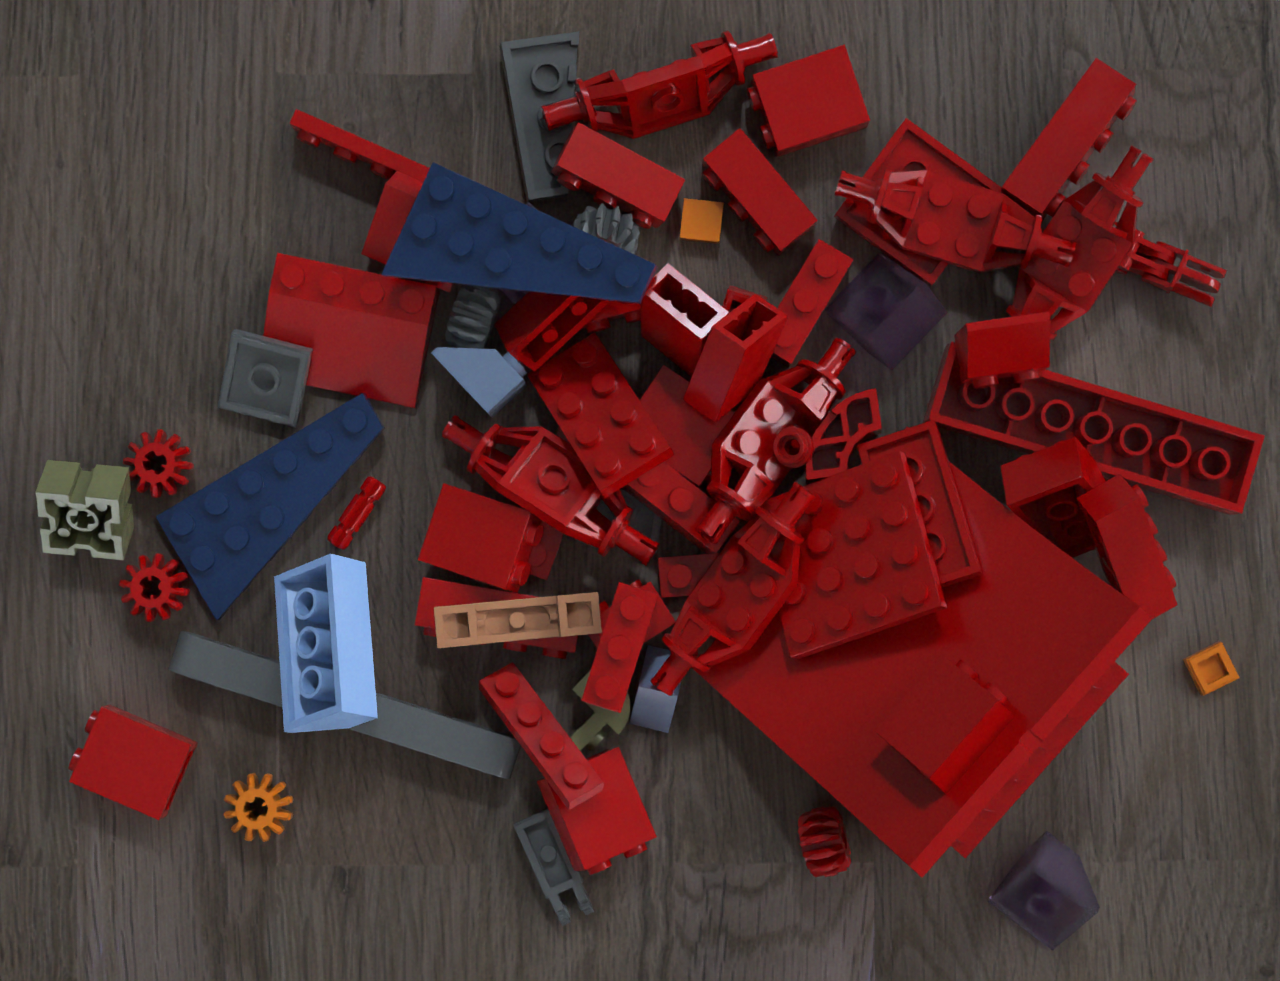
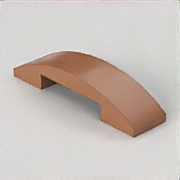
M598 592L434 607L437 648L602 633Z

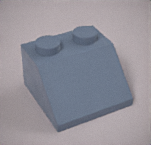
M437 347L431 352L492 418L527 386L522 378L527 372L509 352L503 357L496 349Z

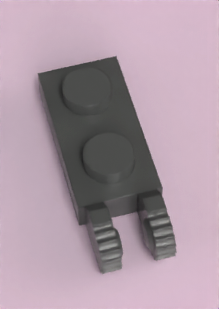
M548 808L513 824L537 880L546 899H550L562 926L571 922L569 910L559 893L573 888L580 910L585 915L593 913L592 904L582 884L584 882L580 871H574Z

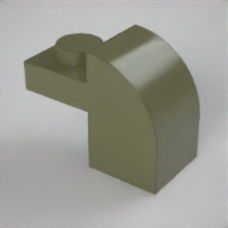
M590 671L572 688L581 699ZM628 692L621 713L586 703L594 713L570 736L580 751L584 747L591 751L607 735L602 729L606 724L618 735L622 732L630 713V697Z

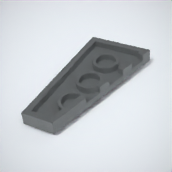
M579 31L501 42L499 46L527 202L561 198L568 195L569 189L561 185L557 181L558 176L550 172L572 130V123L548 131L541 106H547L574 97Z

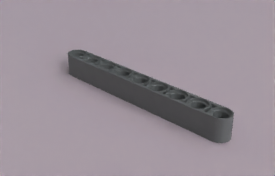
M180 631L168 670L282 707L279 660L195 633ZM376 692L378 718L348 728L505 779L511 778L521 747L512 735Z

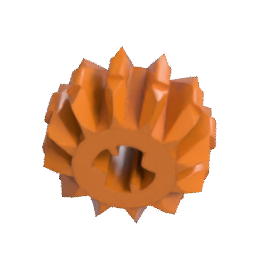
M250 773L247 775V785L240 780L233 783L234 790L239 796L235 794L225 796L224 801L235 805V808L224 812V817L230 819L237 816L239 821L232 826L231 830L233 833H237L244 826L247 827L245 833L246 841L254 839L257 829L263 842L270 840V829L277 834H281L285 830L279 819L291 820L293 817V813L282 809V806L293 802V797L285 796L280 798L278 793L285 789L286 784L282 781L275 785L274 788H271L272 774H265L261 784H259L257 775ZM261 798L265 801L262 806L267 805L268 811L256 816L252 813L256 809H250V803Z

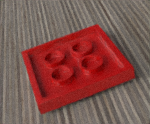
M905 118L863 176V178L877 182L878 178L882 179L885 168L892 169L891 173L929 170L1000 193L1002 188L907 118ZM847 198L834 217L931 287L948 263L901 249L876 222L875 224L869 222L871 210L868 209V204ZM880 207L881 211L904 223V217Z

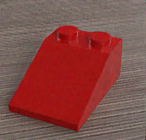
M1076 436L1068 440L1058 441L1050 447L1029 455L1020 456L1014 461L1001 465L1006 503L1014 514L1072 558L1095 550L1076 498L1106 482L1092 455Z

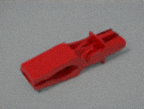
M1136 229L1134 244L1115 272L1127 275L1128 271L1142 276L1141 280L1163 289L1168 294L1170 291H1173L1212 307L1215 301L1214 297L1200 290L1218 293L1221 283L1210 276L1222 279L1225 278L1228 270L1188 255L1189 250L1187 249L1184 251L1157 241L1156 244L1143 238L1145 234L1142 231ZM1176 257L1180 259L1178 266L1173 265ZM1169 273L1174 275L1171 283L1167 282Z

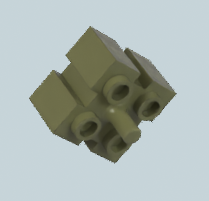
M47 460L35 492L38 517H44L40 527L43 553L75 556L77 549L91 550V557L124 560L134 529L132 504L127 503L131 493L129 467L96 464L95 468L91 471H83L80 463Z

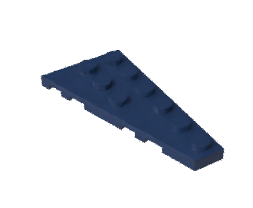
M433 162L381 275L385 277L409 278L422 281H437L641 304L658 266Z
M361 393L156 516L216 620H220L234 601L241 593H244L259 572L276 556L312 514L311 512L321 500L331 492L340 478L356 463L385 429L364 393Z

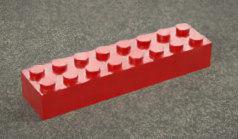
M951 341L945 346L923 423L935 420L939 428L1026 454H1032L1050 447L1058 441L1068 440L1076 436L1094 458L1103 477L1111 479L1121 474L1128 484L1132 486L1137 484L1142 489L1229 515L1243 513L1265 435L1049 370L1038 373L1039 379L1014 383V376L998 378V385L974 388L973 382L961 383L955 342Z

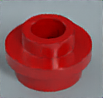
M799 427L783 429L777 434L773 444L776 459L783 466L789 468L805 465L812 457L814 449L813 440L809 433ZM793 440H797L800 445V450L796 455H793L790 451V444Z

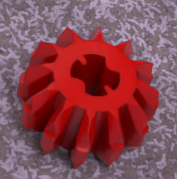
M157 429L154 440L148 432L141 433L140 438L143 447L133 442H130L128 448L136 453L135 459L130 457L123 459V464L135 466V470L129 472L130 481L140 479L136 491L144 493L150 487L153 498L161 497L163 487L169 495H175L177 489L173 482L174 480L182 485H187L189 482L187 477L180 474L181 470L194 469L193 463L182 461L181 459L191 453L190 447L184 446L177 449L181 437L173 434L167 440L166 431L162 429ZM155 455L166 458L167 464L161 465L165 468L162 473L151 469V463H156L152 459Z
M160 553L154 555L152 564L146 555L139 556L138 563L140 569L134 565H127L125 568L126 572L133 577L132 580L119 581V586L130 588L131 593L121 597L122 603H129L135 600L136 602L131 608L130 614L138 616L145 609L144 617L147 622H153L157 612L162 620L170 619L171 612L169 606L177 611H181L184 607L176 596H187L190 593L188 588H178V582L185 581L188 578L187 573L173 574L179 562L171 559L164 566V555ZM149 580L161 581L158 585L159 590L162 591L160 595H149L151 587L147 584Z
M833 806L827 808L818 807L811 809L812 811L802 813L798 820L799 844L806 861V867L810 870V873L814 877H830L838 875L839 872L847 871L851 864V851L846 827L839 811Z

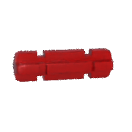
M372 476L365 479L360 487L361 493L359 495L355 494L339 518L340 524L334 526L327 536V540L339 549L344 550L348 547L354 538L351 535L354 531H359L375 507L373 502L375 500L379 501L386 490V486Z

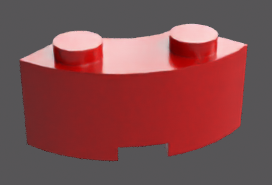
M876 388L856 393L844 399L831 409L812 436L814 449L812 457L806 463L807 485L847 470L848 462L857 445L868 438L881 434L882 425Z

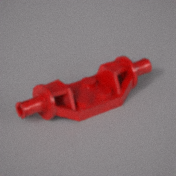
M725 31L721 33L720 38L691 44L692 57L676 60L670 65L648 72H638L632 77L623 80L619 79L614 69L585 81L582 78L575 79V97L547 106H541L548 131H551L554 128L583 120L584 123H587L588 128L596 132L598 129L635 139L707 116L734 84L737 86L745 84V67L772 58H778L774 38L771 33H768L765 36L737 44L731 33ZM726 65H728V67L725 68V69L709 84V78H710L712 75H714L716 72H718L719 70H721L723 67H725ZM616 105L619 113L596 111L594 106Z
M1133 145L1130 146V150L1113 176L1108 175L1105 177L1095 172L1092 176V179H1094L1092 182L1062 202L1043 231L1044 234L1076 242V249L1071 254L1073 258L1069 267L1034 256L1033 259H1030L1025 270L1019 269L1013 305L1009 304L1006 312L1011 317L1050 312L1051 317L1059 307H1063L1051 320L1050 340L1055 339L1057 336L1056 331L1090 311L1134 244L1138 207L1141 208L1144 202L1135 195L1136 192L1133 189L1154 159L1148 154L1143 153L1134 167L1133 164L1142 151ZM1124 201H1127V204L1124 208L1118 225L1116 226L1114 222L1122 208Z
M885 168L882 179L878 178L877 182L847 173L844 170L841 172L834 195L868 204V209L871 210L869 222L874 224L876 222L903 250L977 273L1014 266L1025 270L1030 259H1033L1034 256L1062 264L1065 267H1069L1073 255L1071 254L1075 252L1076 242H1070L1042 233L1040 228L1042 216L1037 214L1035 216L1031 215L1003 193L929 170L891 173L892 169ZM880 207L904 217V223L880 210ZM997 247L1021 250V254L996 252L995 250Z
M835 338L818 364L802 359L795 367L759 380L712 443V478L707 486V491L716 503L700 525L696 527V531L699 534L702 533L701 536L704 539L717 544L735 517L745 521L753 520L757 515L755 513L757 506H761L773 495L791 470V468L783 466L776 459L773 451L774 440L780 431L788 427L802 428L812 438L822 420L827 416L833 402L842 399L846 393L843 384L837 377L856 354L855 349L850 348L851 345L840 338ZM802 380L809 385L802 393L791 389ZM793 440L790 444V451L793 455H796L800 450V445L797 440ZM732 467L741 475L734 490L728 487Z
M457 415L451 418L452 422L449 421L442 432V437L471 454L467 471L472 474L477 472L497 492L567 536L599 548L598 554L603 557L611 548L614 549L617 546L646 566L655 554L660 543L651 540L629 526V520L634 509L627 506L620 489L604 498L571 444L542 426L503 427L497 423L487 432L482 433L461 420ZM497 443L520 447L514 457L494 448ZM601 499L617 517L612 522L596 510Z
M794 482L792 488L775 511H768L761 506H757L755 518L750 520L732 536L685 601L671 633H665L662 637V641L669 647L671 654L650 680L653 685L656 686L658 684L657 688L672 696L674 690L691 667L703 672H709L711 666L750 651L798 585L800 545L805 539L796 531L795 524L811 502L816 499L813 493H809V490ZM780 534H783L786 538L777 562L769 554ZM710 636L720 640L703 654L698 653L697 649Z

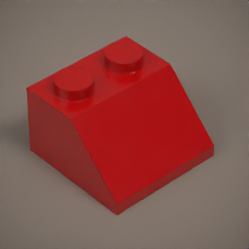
M1050 312L966 323L954 335L961 383L973 382L974 388H986L998 385V378L1014 376V383L1039 379L1038 373L1050 367Z

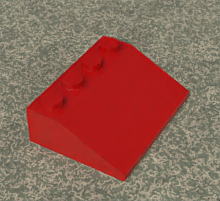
M277 253L269 289L263 336L313 349L306 386L354 396L364 393L368 399L416 408L440 290L435 285L401 278L385 277L377 273Z

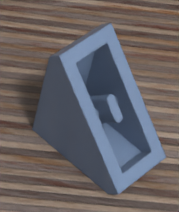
M647 646L629 724L666 733L669 732L681 682L674 690L673 695L669 696L657 688L658 684L655 686L650 680L671 654L670 650Z

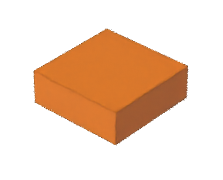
M684 198L679 240L719 244L724 203Z
M1218 641L1183 659L1202 696L1240 678L1222 642Z

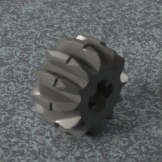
M601 203L598 209L587 206L582 214H577L573 227L634 255L636 254L640 232L639 225L633 222L631 213L622 214L620 213L619 206L609 209Z
M463 285L458 292L456 301H454L446 326L445 337L447 343L457 348L484 349L499 311L500 298L498 293L489 290L487 287Z

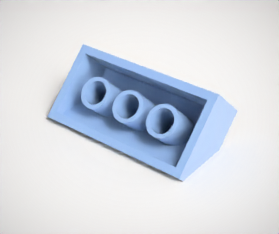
M330 553L274 576L284 732L297 733L347 729L377 719L366 562Z

